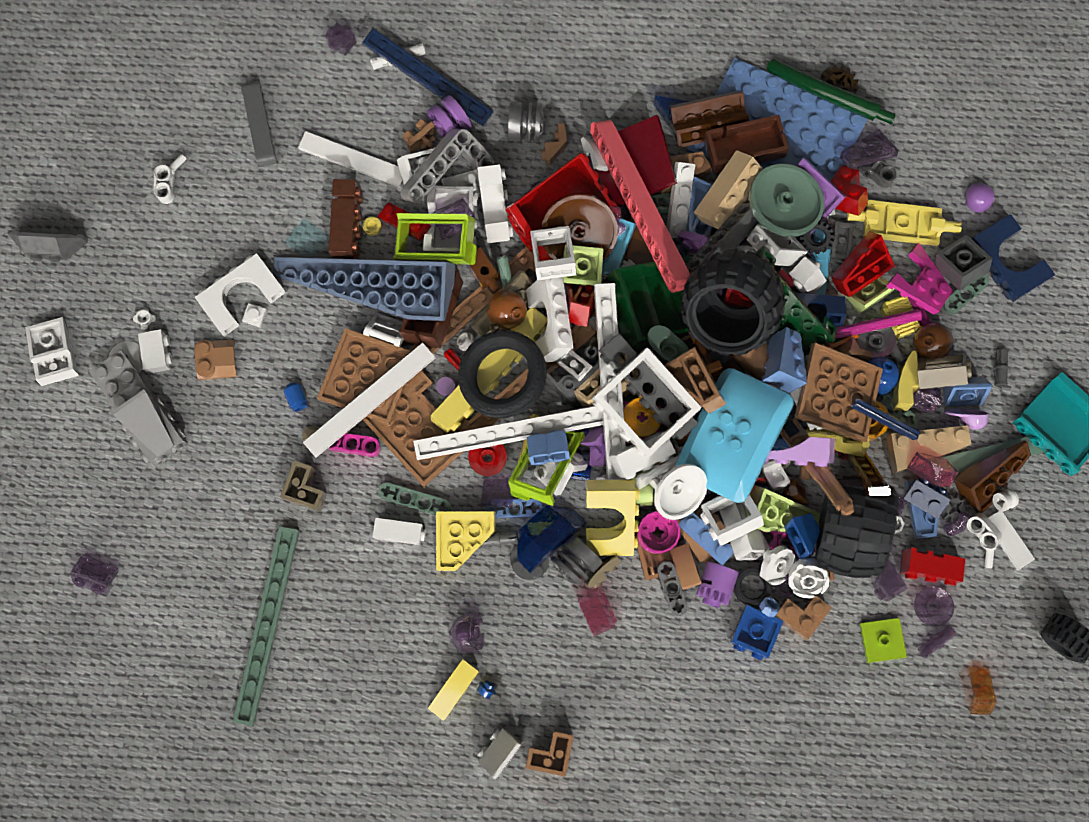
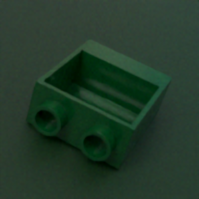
M694 255L682 257L685 265ZM655 262L615 268L602 281V284L615 283L618 334L624 338L634 351L652 348L647 338L649 330L654 326L660 325L668 328L679 339L690 335L681 312L683 290L670 292Z

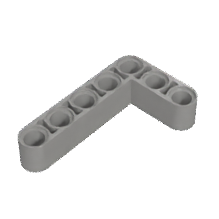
M453 128L402 187L401 197L405 201L421 202L460 154L477 170V167L495 165V160L468 130ZM459 134H461V139H460V141L458 140V135H459ZM449 147V150H450V151H449V154L447 155V154H446V150H447V148ZM471 147H473V152H472V154L470 153V148H471ZM437 161V162H438V167L435 169L434 165H435V162ZM424 176H426V181L423 184L422 179ZM414 190V196L411 198V191Z

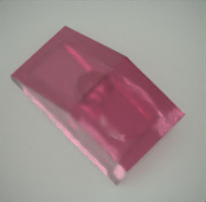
M916 452L907 467L910 471L931 484L946 488L950 487L959 473L947 459Z

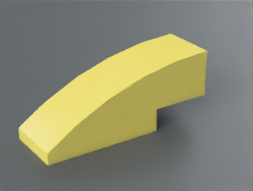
M917 351L911 352L899 371V381L893 390L892 398L893 410L908 411L914 404L913 394L919 388Z
M807 427L805 430L810 437L835 438L836 451L854 456L864 457L870 446L869 436L867 442H863L824 428L810 430Z
M463 659L428 709L442 720H445L480 671Z

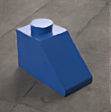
M812 513L793 517L784 526L799 559H805L813 552L820 533L818 523Z

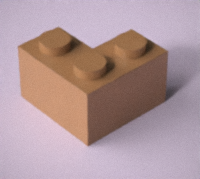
M816 595L810 598L803 609L789 599H786L780 605V610L775 615V618L782 620L783 624L804 640H808L832 607Z
M553 731L550 751L530 747L526 769L566 777L574 735Z

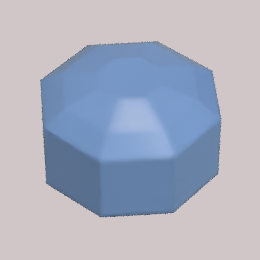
M765 597L759 605L762 613L768 617H775L780 610L778 602L770 597Z

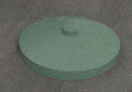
M789 164L769 166L763 169L751 184L749 204L755 218L763 227L777 235L786 237L803 235L812 230L823 215L824 196L819 184L809 173L797 166Z

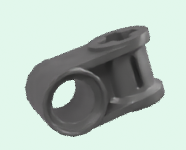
M871 154L865 165L859 168L863 175L882 188L890 187L897 176L896 170L876 154ZM883 175L889 176L890 179H885Z

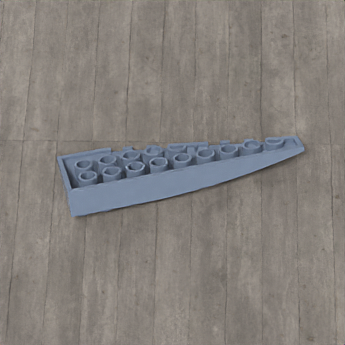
M274 257L273 276L406 319L445 321L454 286L455 264L426 261ZM278 269L281 270L283 275L278 273Z

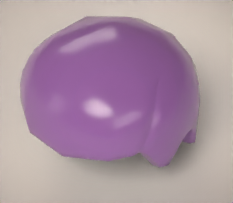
M981 182L972 184L965 193L966 205L973 212H985L993 204L994 191L988 184Z

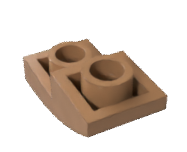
M689 544L671 549L670 552L682 589L685 590L702 584Z

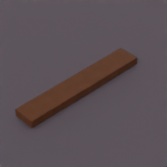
M867 452L864 457L847 455L846 459L855 474L859 476V480L862 481L868 495H890L889 486Z

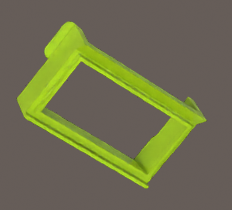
M397 213L398 228L394 260L475 264L477 246L473 244L475 219L468 214ZM409 224H462L460 254L406 253Z
M566 432L567 441L570 442L568 444L570 458L559 461L545 489L520 481L530 464L527 445L508 480L511 495L525 501L532 498L553 506V494L579 445L585 446L581 444V441L585 438L584 432Z

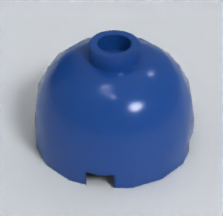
M883 356L874 357L867 361V363L883 369L877 395L883 396L886 393L892 392L899 381V369L894 361Z

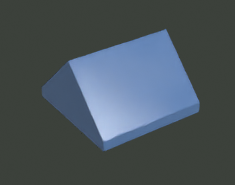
M984 377L968 378L967 385L944 387V405H983L992 388V383Z

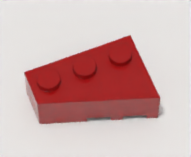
M869 231L831 276L839 293L851 297L895 267L882 235Z
M564 283L569 322L577 326L587 327L595 309L594 286Z
M911 547L902 551L900 574L905 575L906 579L917 580V577L925 578V582L937 583V580L944 581V585L956 586V583L963 582L966 558L947 554H933L932 551L921 552L917 551V548Z

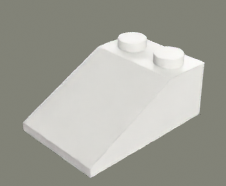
M504 728L501 731L497 729L490 738L493 741L488 748L484 746L478 754L480 757L478 763L495 780L522 744Z

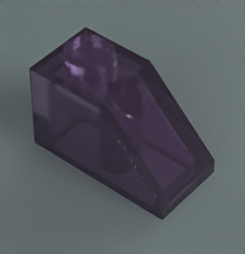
M889 560L883 573L875 576L873 586L876 590H874V593L879 600H884V602L890 601L908 589Z

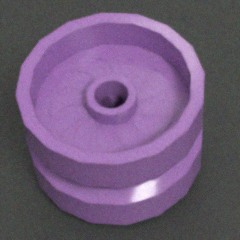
M450 95L440 101V106L434 105L427 110L431 122L443 138L453 128L468 131L472 129L471 122L466 113Z

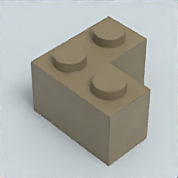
M293 461L280 498L321 512L327 494L322 490L310 487L316 471L312 466Z

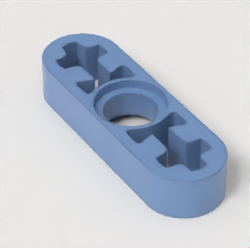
M522 499L492 500L486 506V511H490L489 509L493 507V504H497V507H503V503H507V514H503L504 511L499 510L495 514V518L537 517L542 513L543 509L542 503L535 499L528 501ZM513 503L520 506V511L517 514H512L509 511V506ZM522 503H526L525 507H530L532 503H536L539 509L536 510V513H532V510H526V514H522Z

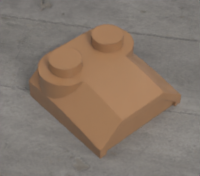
M200 340L196 342L194 351L198 380L237 377L235 340Z

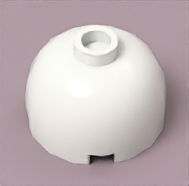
M807 557L797 560L791 566L788 582L796 595L803 598H813L815 594L820 592L822 594L829 586V575L825 566L819 565L816 559Z

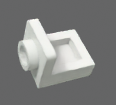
M769 459L768 463H765L762 468V475L772 492L790 484V480L781 464L775 463L776 459Z

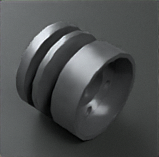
M510 102L508 141H521L523 133H526L528 142H531V134H535V142H540L544 129L542 103H537L536 112H534L533 103H529L528 111H524L522 102Z
M572 535L564 544L569 553L566 555L558 550L557 554L562 560L560 561L553 556L550 561L568 582L580 588L583 583L578 576L580 575L587 581L589 577L584 570L587 568L594 573L603 562L587 545Z

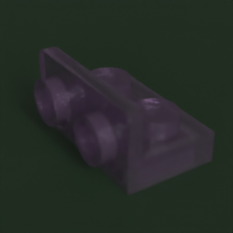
M82 554L71 570L70 575L72 582L80 588L86 587L95 594L108 596L110 592L109 586L119 570L115 566Z

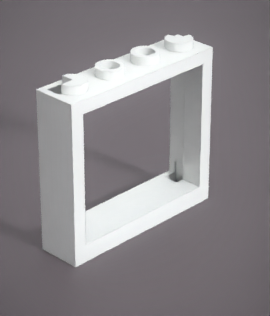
M648 348L643 349L591 397L594 400L593 404L596 406V409L600 412L602 410L608 416L606 418L613 427L617 426L621 430L620 435L627 442L630 440L634 444V451L641 457H650L701 409L700 405ZM642 361L650 367L688 410L650 447L645 445L603 398Z

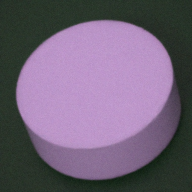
M443 377L438 380L436 389L441 396L448 397L456 389V386L451 378Z

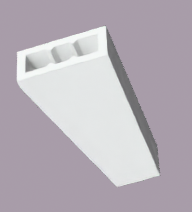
M734 503L720 510L725 528L747 518L743 503ZM755 529L730 541L737 560H756L770 549L759 529Z

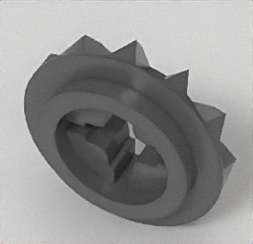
M950 493L951 501L940 516L950 524L962 523L970 514V505L966 498L959 495V493ZM959 504V507L957 508L959 513L955 511L949 514L950 510L952 509L950 505Z

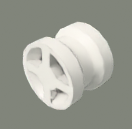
M1005 489L993 496L994 506L1002 512L1017 506L1019 502L1017 493L1012 489Z

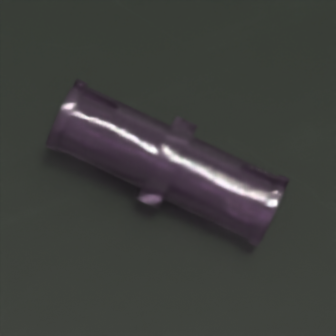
M950 625L946 626L937 635L933 634L928 642L919 647V653L927 659L928 656L937 649L941 650L946 642L955 637L957 633L954 632L956 631Z

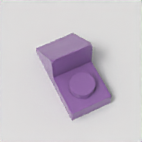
M595 427L581 441V444L590 446V466H605L603 427Z

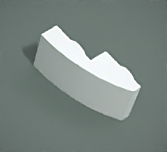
M582 137L581 142L584 154L591 157L593 169L608 171L609 169L594 139Z

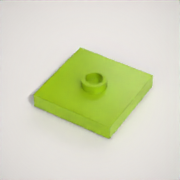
M900 618L860 623L867 663L907 658Z

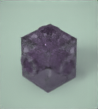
M336 23L326 33L328 46L333 51H339L345 56L357 43L355 35L346 25L342 26Z
M938 387L918 388L913 394L914 404L912 407L917 408L921 412L933 414L936 408H940L943 401L941 389Z

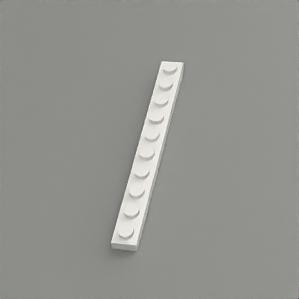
M615 283L594 285L601 388L615 376L613 373L614 368L610 363L608 365L604 363L600 358L601 353L599 352L605 344L618 334ZM618 353L616 361L620 364V355ZM620 381L603 398L624 420L622 385ZM602 410L607 480H626L625 478L617 477L609 459L610 455L626 448L625 440L620 435L621 430L617 426L613 427L606 418L608 416Z
M596 406L414 440L413 442L417 460L526 440L527 437L535 433L548 434L554 430L568 432L603 425L602 411L600 412L596 409Z

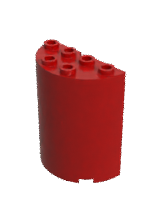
M578 153L505 208V211L509 214L507 217L512 227L530 252L533 251L530 231L541 229L542 219L547 209L563 196L573 193L594 195L611 208L615 218L620 216L617 211L618 206L608 197L607 194L609 192L603 184L599 185V175L594 169H591L588 164L590 161L584 153ZM537 246L539 261L553 260L547 254L544 246Z

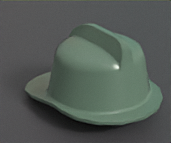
M654 326L648 332L647 339L649 345L656 351L657 359L663 364H667L689 351L688 346L664 326Z

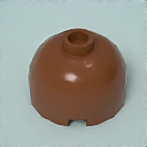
M501 290L490 299L489 303L491 305L487 313L494 325L503 329H513L524 321L527 307L524 299L519 294L513 291Z

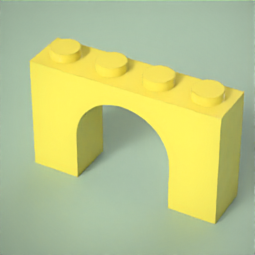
M587 480V508H613L620 511L625 517L620 524L611 528H586V545L597 556H633L634 548H637V536H634V532H638V520H635V516L639 515V506L635 504V500H639V488H635V480Z

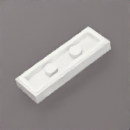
M998 511L988 517L1002 534V540L999 544L1017 570L1035 560L1002 511Z

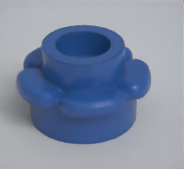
M490 681L479 682L480 685L477 691L482 696L489 699L493 694L495 695V686Z

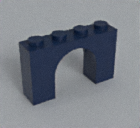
M1010 214L974 236L972 240L992 258L990 272L993 274V281L996 284H1000L1003 288V294L1008 300L1011 299L1012 302H1015L1055 276V273L1045 260L1023 272L1012 271L1003 265L999 257L1000 245L1022 229Z

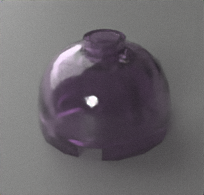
M468 613L458 617L452 625V629H450V639L455 647L464 653H479L478 650H482L484 647V633L480 636L479 624L483 623V620L478 613Z

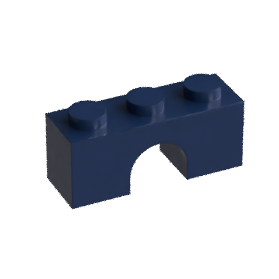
M795 292L811 312L817 313L822 317L826 315L835 326H843L846 317L845 296Z

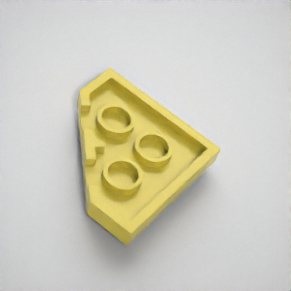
M495 511L436 512V571H456L495 532Z

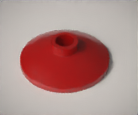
M499 444L469 450L468 460L471 468L479 475L493 476L504 468L507 461V453L504 446ZM486 455H490L492 459L490 461H485L484 457Z

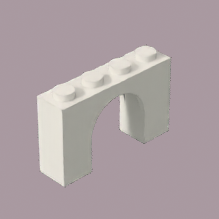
M257 253L254 256H248L241 265L231 268L227 275L217 278L213 285L200 290L195 297L223 336H226L240 326L226 306L227 293L234 285L242 282L256 285L270 304L286 293Z
M563 277L537 280L526 289L528 307L546 308L547 311L546 332L536 342L543 353L545 362H555L573 349Z

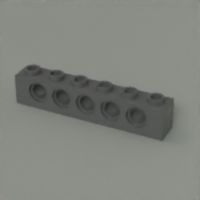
M620 334L615 335L599 350L601 353L600 358L607 365L611 364L615 375L638 355ZM618 353L623 354L625 357L623 364H619L616 361ZM642 361L635 367L638 371L636 379L631 378L629 374L623 379L627 383V389L632 394L636 393L641 398L639 400L641 405L645 409L649 408L654 413L652 417L659 424L663 423L667 428L665 431H667L673 425L669 421L670 413H675L678 420L687 410L646 363ZM644 383H648L651 386L649 394L644 393L642 390ZM657 398H662L664 401V406L661 409L655 404ZM691 417L671 438L682 439L698 424L697 421Z

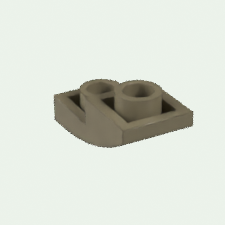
M609 556L604 559L601 566L594 573L590 572L587 575L589 579L587 581L584 580V586L592 589L601 586L602 582L607 580L604 572H612L616 569L617 565L621 564L618 556Z

